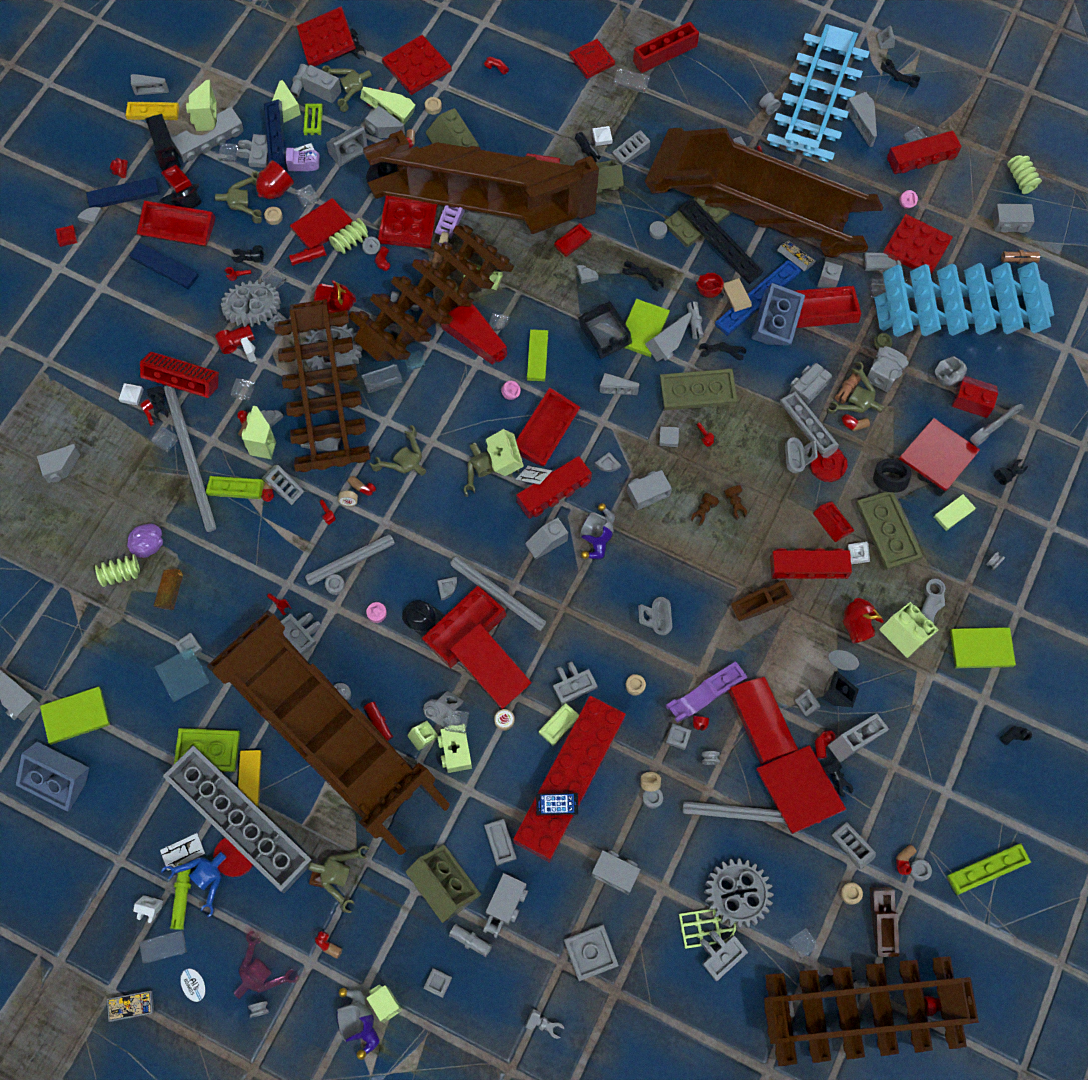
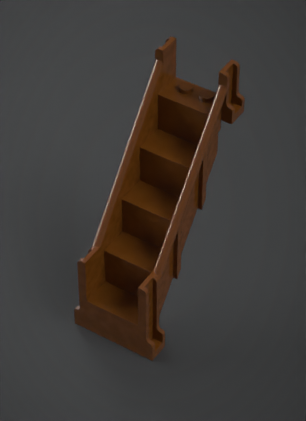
M683 128L668 129L645 180L651 193H666L668 189L674 188L704 200L705 205L721 207L756 221L755 225L760 227H771L796 238L813 237L814 239H822L820 248L825 257H838L841 253L866 252L868 245L863 235L850 236L843 233L849 213L883 210V205L877 194H865L737 143L730 137L727 128L684 131Z
M402 130L390 134L386 140L363 148V153L370 166L379 162L397 164V172L367 182L375 199L383 196H393L524 220L531 234L541 232L577 217L582 219L595 214L599 168L592 156L578 160L573 166L536 160V157L532 156L519 157L481 150V147L476 146L463 147L440 142L420 149L418 146L410 149L409 142Z
M267 610L206 667L222 683L230 682L259 715L362 817L359 823L374 838L381 837L397 854H404L406 849L382 823L389 816L393 815L398 807L408 800L418 787L437 806L446 811L450 804L433 785L435 777L420 763L412 768L358 708L354 710L313 663L310 665L284 636L285 626L273 613Z

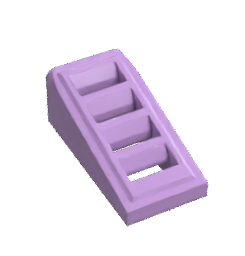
M445 206L435 233L441 235L442 231L448 232L451 239L454 234L453 229L459 224L465 210L461 207ZM441 227L448 228L450 231L441 229Z

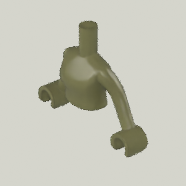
M328 65L322 67L323 71L331 75L347 74L345 77L340 78L347 95L337 101L340 110L346 112L349 108L347 101L356 92L362 90L363 80L372 76L370 70L359 74L353 69H331Z
M254 171L251 177L232 185L228 189L227 194H215V201H227L230 209L246 212L252 215L254 223H261V211L258 209L253 211L247 208L248 192L247 190L239 189L249 183L256 185L259 172Z
M856 362L855 364L861 369L856 370L852 368V373L860 376L868 390L858 385L848 401L854 405H838L837 402L833 401L831 405L835 406L836 409L831 410L827 408L829 414H835L837 410L864 413L870 407L880 413L882 412L884 406L875 401L876 391L863 372V363Z
M410 425L412 432H404L406 437L410 439L414 452L410 451L407 447L402 448L393 458L395 463L384 462L376 457L377 464L370 463L373 471H380L382 467H387L405 474L414 469L421 476L425 475L426 469L419 465L422 453L415 439L417 432L413 425Z
M476 443L470 445L474 457L468 461V484L464 486V495L468 497V490H472L475 494V487L473 486L474 469L477 471L478 477H484L494 472L490 454L488 452L481 453Z
M367 846L359 847L355 852L330 856L324 865L314 862L309 864L308 870L321 873L322 886L341 904L340 908L344 913L352 912L346 910L345 905L347 902L350 904H354L352 900H345L330 884L344 887L350 866L339 862L357 857L359 859L367 858L361 855L362 849L369 850Z

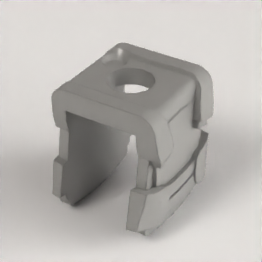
M885 346L878 349L876 355L878 358H874L867 378L871 384L888 393L894 380H897L903 374L902 371L908 366L909 362L905 355Z

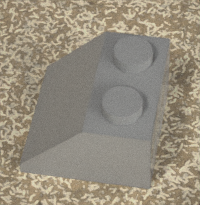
M359 126L348 129L326 142L329 154L339 167L364 154L363 148L368 146L365 129Z

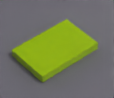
M636 299L626 321V326L631 333L632 344L624 348L651 357L652 354L645 343L662 332L670 310Z
M1010 628L950 630L955 668L1014 667L1016 665Z
M100 687L40 706L50 745L110 725Z
M179 728L174 764L194 746L220 772H236L240 731Z

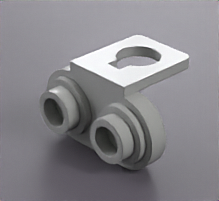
M793 437L785 443L787 469L790 472L800 473L806 465L818 457L816 441H811L803 447L801 441ZM812 447V455L811 457L807 456V453H809V450Z
M656 598L652 608L642 604L638 605L640 624L653 628L655 633L659 635H666L671 631V604L667 598ZM644 611L650 617L647 621L644 618Z
M447 691L438 700L431 699L427 701L423 707L424 714L427 718L444 728L459 726L460 717L455 711L464 701ZM447 698L453 699L456 703L448 704Z

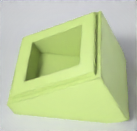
M425 721L412 728L408 738L419 751L438 738V734L428 721Z

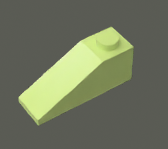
M363 87L360 98L375 109L378 106L382 107L404 125L414 113L416 105L412 100L405 98L403 95Z

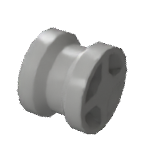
M771 92L763 96L759 102L761 108H765L768 115L777 111L781 105V102L775 99L774 94Z

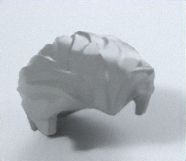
M953 356L940 361L935 369V375L941 385L951 386L963 380L967 366L962 360Z

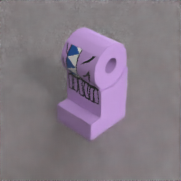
M287 148L286 164L288 171L318 170L320 155L317 151H294V148Z

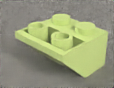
M253 406L252 411L247 415L248 424L246 429L242 431V440L249 455L272 459L276 446L274 435L258 407Z
M911 602L895 613L879 629L907 658L938 631L934 623L928 620L920 612L919 608Z

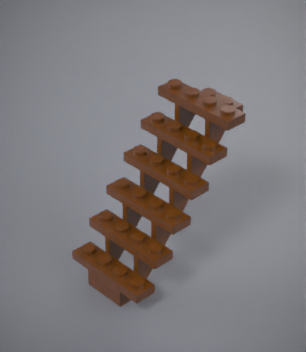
M456 225L453 232L464 240L459 252L452 249L453 246L447 242H435L432 249L444 258L438 269H435L427 259H414L412 266L423 274L418 286H414L411 283L412 280L406 276L393 277L391 283L403 292L397 304L393 303L391 298L384 293L372 294L370 301L381 309L376 321L369 318L370 315L364 311H351L349 318L360 327L354 341L377 361H390L393 357L396 360H408L411 353L406 350V347L416 339L420 342H429L432 335L427 332V329L436 321L439 324H450L453 318L448 314V311L456 304L471 307L474 300L469 297V293L478 286L483 289H491L494 282L489 278L495 268L501 271L512 272L514 265L509 262L510 259L503 254H499L496 247L485 243V239L482 236L475 235L471 227ZM474 251L485 259L480 270L477 269L474 263L467 261L471 258ZM456 269L465 275L459 288L456 286V282L447 279ZM436 286L444 292L438 305L432 297L426 296ZM414 304H417L424 310L418 322L414 321L415 318L405 313ZM394 321L402 327L396 340L391 333L384 331Z
M327 299L290 305L291 319L276 321L274 330L275 334L282 336L293 332L295 346L279 348L278 357L279 361L292 362L297 359L299 373L283 375L282 384L283 389L288 388L290 390L301 386L303 400L287 402L286 412L287 416L299 417L305 413L307 427L291 430L290 439L291 444L296 443L299 445L309 441L311 455L295 457V471L325 470L331 466L343 467L352 462L364 463L367 460H371L369 445L350 448L348 439L349 434L360 435L366 432L365 418L346 421L343 408L347 406L354 408L362 404L360 391L342 393L339 382L341 379L348 381L357 377L356 364L337 366L335 356L336 352L344 354L353 350L352 337L333 340L331 330L332 325L341 327L349 323L348 310L329 313ZM313 328L318 330L326 329L327 341L301 345L299 332H307ZM317 355L323 357L330 356L331 368L305 371L303 359H311ZM322 382L327 384L334 383L336 395L309 398L307 386H315ZM322 410H338L340 422L314 426L311 413L317 414ZM331 437L343 439V450L318 454L315 441H323Z
M951 956L933 958V972L937 978L935 981L921 982L917 960L899 961V973L903 984L896 985L887 984L884 963L866 965V978L869 982V987L854 989L851 967L832 968V978L836 991L821 992L818 970L799 971V984L802 994L787 995L784 973L766 975L768 997L764 998V1010L767 1016V1032L770 1044H775L776 1046L775 1055L778 1066L797 1064L794 1042L809 1040L810 1043L809 1052L812 1057V1063L831 1061L828 1038L843 1037L844 1039L843 1049L846 1053V1059L864 1058L865 1052L862 1035L877 1033V1046L881 1056L899 1054L896 1031L911 1030L912 1032L911 1043L915 1053L933 1050L929 1028L945 1027V1039L949 1049L967 1047L963 1025L979 1023L971 977L954 978ZM937 986L943 1020L928 1022L922 988ZM903 990V996L908 1009L907 1019L910 1024L894 1025L889 991ZM870 993L875 1027H860L855 994ZM837 996L836 1004L839 1008L840 1028L842 1031L827 1032L822 998ZM803 1000L802 1005L805 1011L806 1031L808 1034L793 1035L788 1001Z

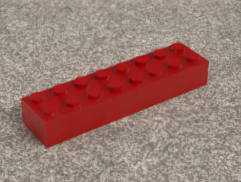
M589 696L538 794L578 793L579 808L624 722L626 714ZM535 797L513 839V843L550 863L575 815L536 816Z

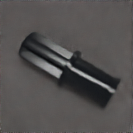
M583 132L577 133L575 140L582 148L581 151L586 153L588 157L592 156L596 163V157L599 160L601 156L593 147L594 144L589 142Z

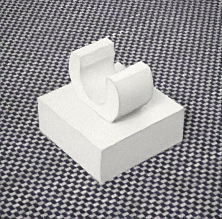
M143 895L135 903L133 911L138 913V920H141L144 915H148V923H151L155 919L156 914L162 909L163 901Z

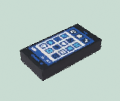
M578 793L536 794V816L579 814Z

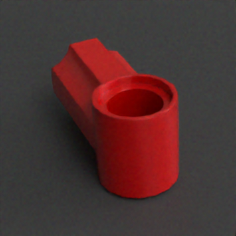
M249 325L233 331L222 330L215 336L223 354L234 352L238 346L242 345V338L247 337L249 341L255 340Z

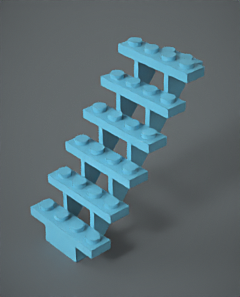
M828 24L825 25L821 37L805 33L803 40L807 41L806 45L815 47L818 44L814 57L798 53L796 60H799V64L807 67L811 64L807 77L791 72L789 79L792 80V84L801 86L803 83L804 86L800 97L783 93L782 100H785L784 104L794 106L796 103L797 106L793 117L776 113L774 120L778 121V125L787 127V124H790L785 138L769 133L767 138L770 141L769 145L779 147L781 144L787 146L786 150L796 152V149L803 151L802 155L812 157L813 154L818 155L819 160L829 162V159L833 160L835 153L821 149L819 146L823 134L827 135L826 139L836 141V138L840 139L842 132L826 127L830 114L834 115V119L843 121V118L848 117V111L835 108L833 105L837 94H841L840 98L845 100L855 96L856 91L840 87L844 74H847L848 79L855 81L862 76L863 71L847 67L851 54L854 55V59L863 61L864 58H868L870 52L854 47L858 33ZM822 49L830 52L832 49L838 50L837 54L846 56L843 65L819 59ZM825 68L830 69L831 74L839 76L836 85L812 79L814 70L824 71ZM818 88L824 89L825 94L832 95L829 105L805 99L807 90L817 91ZM811 108L816 109L817 114L825 116L822 125L798 119L800 110L810 111ZM793 129L802 132L804 129L810 130L809 134L818 136L817 140L792 133Z
M1006 262L991 269L994 285L986 280L984 266L978 263L964 270L967 286L959 281L957 267L953 263L937 271L940 286L932 282L930 268L926 264L910 271L912 286L905 283L902 267L896 265L883 272L886 292L874 297L879 328L884 331L892 327L893 333L897 337L912 331L913 325H920L921 334L924 336L941 330V325H947L949 334L954 336L969 329L968 324H975L976 333L982 335L995 329L996 323H1002L1003 331L1006 334L1023 328V323H1029L1031 332L1035 334L1051 327L1049 317L1055 314L1048 284L1040 279L1038 265L1035 262L1017 269L1021 284L1014 281L1009 263ZM990 296H996L999 312L992 308ZM1017 296L1024 297L1026 311L1019 307ZM942 297L945 313L937 309L935 298ZM963 297H969L972 313L965 309ZM908 298H915L918 314L910 310Z

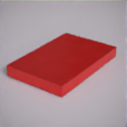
M331 198L291 224L290 228L308 249H312L328 242L330 236L334 237L336 232L340 233V229H345L346 225H351L353 220Z

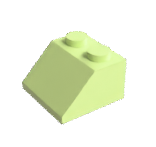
M210 80L204 81L189 95V103H186L187 113H190L191 124H194L196 131L213 130L217 123V102Z

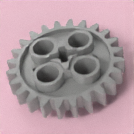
M258 280L254 284L249 281L246 285L242 282L240 287L235 285L236 289L230 288V293H225V297L222 298L223 303H221V307L226 320L230 319L231 323L236 322L237 326L243 323L244 327L247 324L253 327L254 323L261 325L260 321L267 323V318L273 319V314H278L277 309H280L279 304H281L276 288H272L271 284L266 285L264 281L259 284Z
M347 324L343 327L332 325L333 338L352 337L353 350L344 354L335 353L337 366L359 364L358 358L362 357L361 351L363 349L354 341L357 333H354L353 328L348 329ZM317 329L316 332L311 330L312 336H306L308 342H303V344L327 341L326 329ZM317 355L311 359H305L307 366H311L312 371L331 368V362H326L330 360V356L323 357Z
M738 858L736 864L730 859L728 866L725 862H722L720 864L721 869L717 866L713 869L716 874H709V878L712 881L705 883V885L710 887V889L704 891L705 894L710 895L705 902H712L709 911L716 910L714 918L721 916V924L727 920L729 921V927L736 923L737 929H740L743 923L747 929L750 927V922L755 926L758 924L757 919L761 921L764 919L762 913H769V909L766 906L773 904V902L768 900V898L774 896L773 893L768 892L772 885L765 883L769 877L761 876L764 871L763 869L758 872L756 871L757 864L749 867V860L744 865L740 858ZM743 876L750 879V886L742 883L741 878ZM728 881L731 885V889H724L721 885V882ZM753 888L757 890L756 892L744 893L741 897L733 895L728 898H721V895H731L737 890L738 892L748 891ZM748 897H752L755 899V907H752L748 904ZM728 901L736 905V911L728 909Z

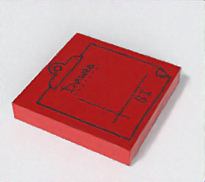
M598 39L569 52V57L586 79L615 65V60Z

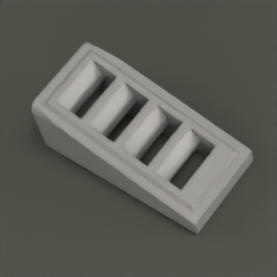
M131 74V86L135 95L169 93L165 78Z
M640 130L615 149L612 154L623 166L649 150L650 140Z
M604 373L600 385V393L638 395L640 384Z
M279 465L272 466L262 477L290 505L304 493V490ZM277 472L279 475L272 480V476ZM283 478L284 481L278 486L277 483ZM289 483L290 486L283 491L282 489ZM295 488L296 491L289 497L288 494Z
M847 822L831 835L860 870L876 857V852ZM846 832H849L850 835H848L844 840L840 838ZM854 838L856 841L848 847L846 844ZM860 845L861 848L854 853L853 850ZM866 852L867 854L860 859L859 856Z

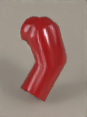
M491 56L486 58L487 60L484 62V65L487 68L491 69L492 66H495L503 75L508 73L509 68L502 60Z
M384 246L380 248L375 257V263L379 269L388 271L391 266L386 260L389 249Z
M823 731L815 739L817 759L827 758L826 746L835 740V733L833 731Z

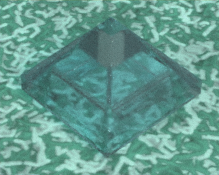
M420 350L410 352L411 355L408 360H404L408 371L425 366Z

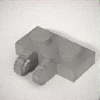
M253 134L252 142L249 140H239L238 146L242 149H238L236 155L240 158H249L248 163L250 167L265 168L268 163L267 136Z
M290 613L280 621L285 626L283 634L299 653L303 655L316 644V641L310 635L314 634L321 624L316 621L305 630L302 626L308 624L313 619V615L308 613L297 621Z
M571 661L567 664L573 677L567 679L561 666L556 668L562 682L553 685V689L561 705L597 689L598 686L589 669L578 674Z
M712 930L709 934L720 947L714 951L705 939H702L700 944L710 956L701 964L712 978L718 981L748 952L734 935L724 942Z

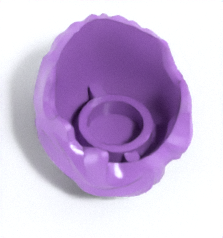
M152 523L135 527L128 536L127 546L129 551L139 558H148L156 553L163 544V539L161 538L162 530Z

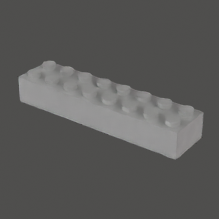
M194 746L163 775L186 800L282 893H285L308 869L310 862H313Z

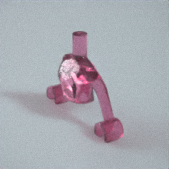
M250 931L246 936L249 947L239 969L243 983L234 992L238 999L248 989L263 992L286 982L294 984L299 980L298 975L291 981L289 975L293 970H288L285 976L264 984L265 980L273 973L258 958L250 965L255 945L261 940L258 937L254 942L251 941V936L255 933L254 931Z

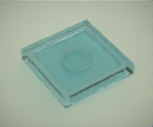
M192 648L155 667L173 702L210 683Z

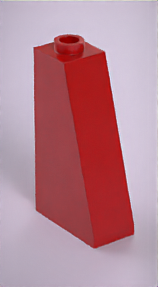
M473 303L471 307L459 306L448 312L453 319L450 324H441V328L492 365L505 359L507 356V346Z

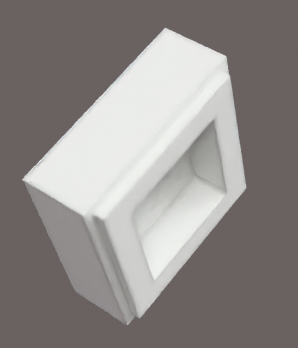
M609 126L593 128L592 133L595 146L612 144Z
M247 337L242 338L241 344L249 362L256 361L254 355L255 346Z
M124 383L119 401L138 405L144 389L142 386Z
M867 542L848 544L851 564L870 562L869 545Z

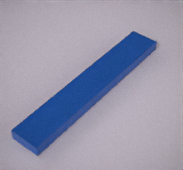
M788 259L747 294L751 301V307L736 312L731 308L715 322V326L726 336H729L760 309L764 292L771 283L785 287L802 270Z

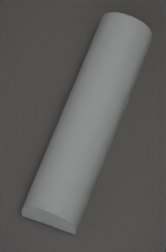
M796 391L780 399L782 407L810 442L816 441L817 450L823 458H827L836 452L839 444Z

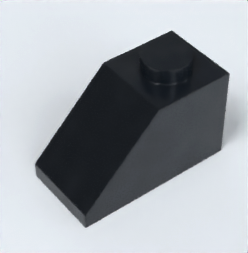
M834 671L828 680L823 698L833 706L853 708L859 689L838 671Z

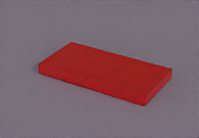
M480 623L449 649L501 710L532 683Z

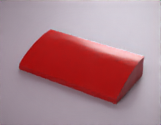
M144 201L137 235L206 247L216 217L213 212Z
M854 286L795 291L805 295L796 328L859 323L862 313Z
M549 387L516 440L520 456L544 467L581 407Z
M477 585L425 634L422 640L451 669L459 660L449 649L479 623L489 633L507 616L506 611Z
M765 677L730 687L728 692L761 765L798 751Z

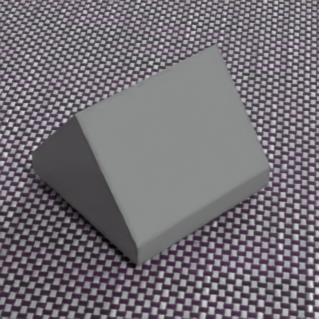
M888 26L877 34L881 49L894 48L895 45L892 27Z
M810 689L795 699V702L805 716L820 708V704Z

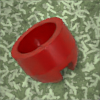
M693 716V726L696 730L704 731L708 728L709 718Z

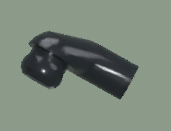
M1014 726L1000 737V741L1004 745H1008L1013 739L1029 741L1032 738V733L1026 728Z

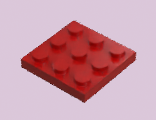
M342 6L297 25L309 66L315 67L356 49Z
M423 35L382 58V63L410 95L452 71L451 65Z
M386 196L378 237L380 244L431 249L438 205Z
M905 214L883 253L895 261L899 260L901 264L913 270L926 264L929 266L930 274L932 275L953 236Z

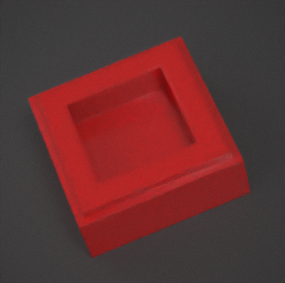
M73 225L56 229L60 247L78 243Z

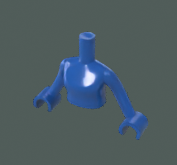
M220 852L212 861L200 857L176 867L166 866L162 869L161 873L165 872L167 868L171 869L172 874L167 878L170 879L176 873L197 866L188 876L202 890H205L212 883L206 904L201 908V911H203L205 907H209L211 913L207 917H210L215 912L212 903L222 879L218 866L227 856Z

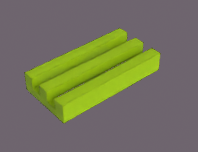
M305 104L304 135H308V133H311V135H315V133L321 135L322 104ZM309 108H312L311 128H308ZM316 108H318L317 128H315Z

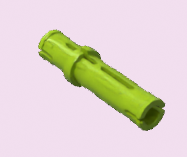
M191 869L177 874V881L174 883V888L176 889L170 929L184 930L188 889H191L190 877L188 875L191 874Z

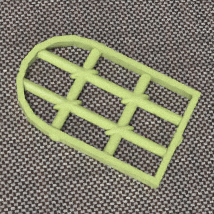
M708 909L679 914L685 949L702 946L701 944L687 946V938L698 937L701 941L703 936L710 935L711 931H702L701 924L715 923V932L721 937L720 933L733 931L731 936L734 935L736 923L733 924V928L719 929L718 921H721L722 917L719 918L718 916L708 920L699 919V913L713 911V915H715L716 910L709 911ZM696 915L695 922L683 923L682 916ZM698 926L699 933L685 935L684 927ZM709 942L710 945L717 944L716 942Z

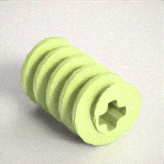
M1018 155L1013 157L1007 165L1016 179L1019 189L1022 190V194H1028L1042 182V179L1038 178L1039 174L1035 172L1036 168L1032 167L1033 163L1029 161L1030 157Z
M357 218V222L353 221L351 225H346L345 229H340V233L336 232L334 237L330 236L329 241L337 252L341 251L343 254H346L345 248L352 250L350 244L357 247L356 240L363 243L362 236L367 238L368 231L362 220Z
M132 554L131 561L125 556L123 563L120 558H117V564L115 565L112 560H109L108 567L104 562H101L100 569L95 564L97 579L103 587H106L108 582L110 585L115 584V579L118 583H121L123 578L129 581L131 576L137 579L140 573L135 554Z

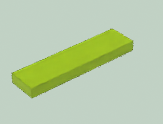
M1020 843L949 874L947 878L957 896L1027 865L1031 861Z

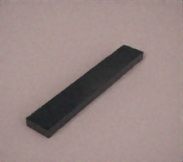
M692 197L679 206L678 210L749 285L762 275L763 271Z

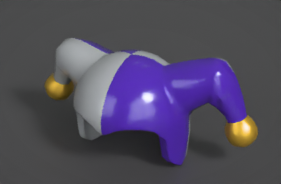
M604 503L598 505V510L602 511L604 516L591 512L581 528L580 537L591 543L594 547L593 552L582 551L581 557L583 559H603L606 543L613 536L615 515L606 508Z
M341 988L339 996L350 997L352 1002L337 1010L338 1027L345 1042L360 1038L366 1042L365 1048L357 1052V1058L363 1060L366 1054L374 1050L380 1043V1039L373 1028L374 1016L371 1009L366 1005L364 995L360 990Z

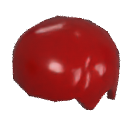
M707 273L700 275L696 285L700 295L705 298H714L722 292L724 281L716 273Z

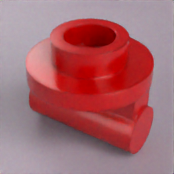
M120 158L112 160L110 164L112 174L126 178L128 161L121 160Z

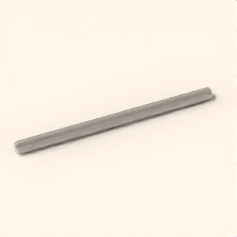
M166 385L164 386L165 395L207 532L215 531V521L175 388Z

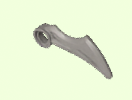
M1024 405L1012 406L996 421L989 424L986 428L983 427L970 438V441L976 447L979 446L1004 422L1022 411Z
M931 579L924 586V593L927 598L920 611L933 623L937 611L945 606L944 593L946 588L939 579ZM930 585H937L940 590L939 593L933 594L930 591Z

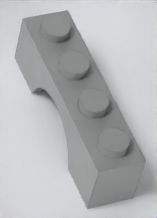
M232 107L216 114L217 123L210 133L194 135L185 130L171 138L173 147L183 162L192 161L196 156L209 152L213 147L222 145L228 139L237 137L243 132L242 122Z

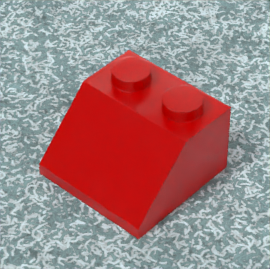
M965 376L958 384L952 407L988 418L995 407L998 388L995 385Z

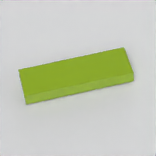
M530 329L527 381H545L548 330Z
M210 476L206 494L208 496L261 499L265 482L262 479Z

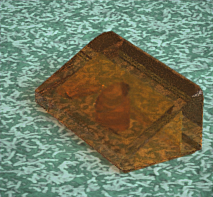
M181 570L163 571L154 607L174 610L183 577Z

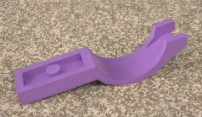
M735 661L705 680L686 696L678 700L674 699L666 704L665 707L672 711L676 717L675 721L680 722L702 710L713 700L729 691L730 687L745 681L747 676Z

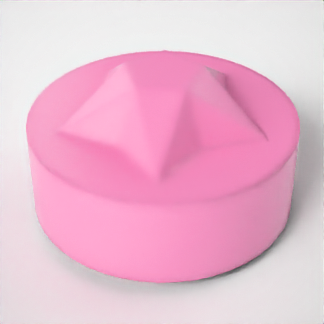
M912 190L903 192L899 197V203L905 209L914 207L918 201L917 194Z
M507 381L502 386L501 392L504 398L514 400L520 395L521 389L515 381Z
M379 602L370 604L366 611L368 619L373 623L382 622L387 615L385 606Z

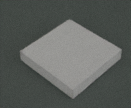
M604 925L564 939L579 982L619 966Z

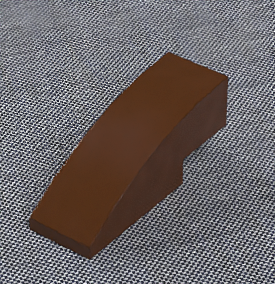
M782 580L768 588L764 587L731 603V606L740 622L771 611L795 599L786 581Z
M871 887V916L877 957H899L898 913L895 910V890L891 887Z

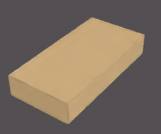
M739 278L724 283L723 289L734 312L752 306Z

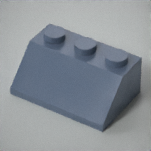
M771 283L764 292L751 339L767 345H791L805 295Z
M36 742L21 755L16 786L68 812L86 784L89 767Z

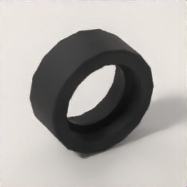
M890 458L883 459L876 465L873 481L877 487L891 493L902 492L909 485L912 475L911 469L903 461ZM883 473H894L899 475L901 478L893 479L887 477Z

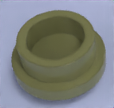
M881 333L875 337L874 345L877 349L880 347L884 348L885 346L891 348L892 338L887 333Z

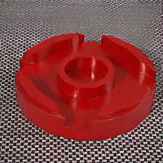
M837 449L835 453L827 458H823L817 450L818 457L810 463V469L817 479L824 482H834L844 476L848 467L847 459L840 449Z
M226 838L222 839L215 848L214 858L220 852L227 856L218 866L219 871L225 876H243L254 866Z

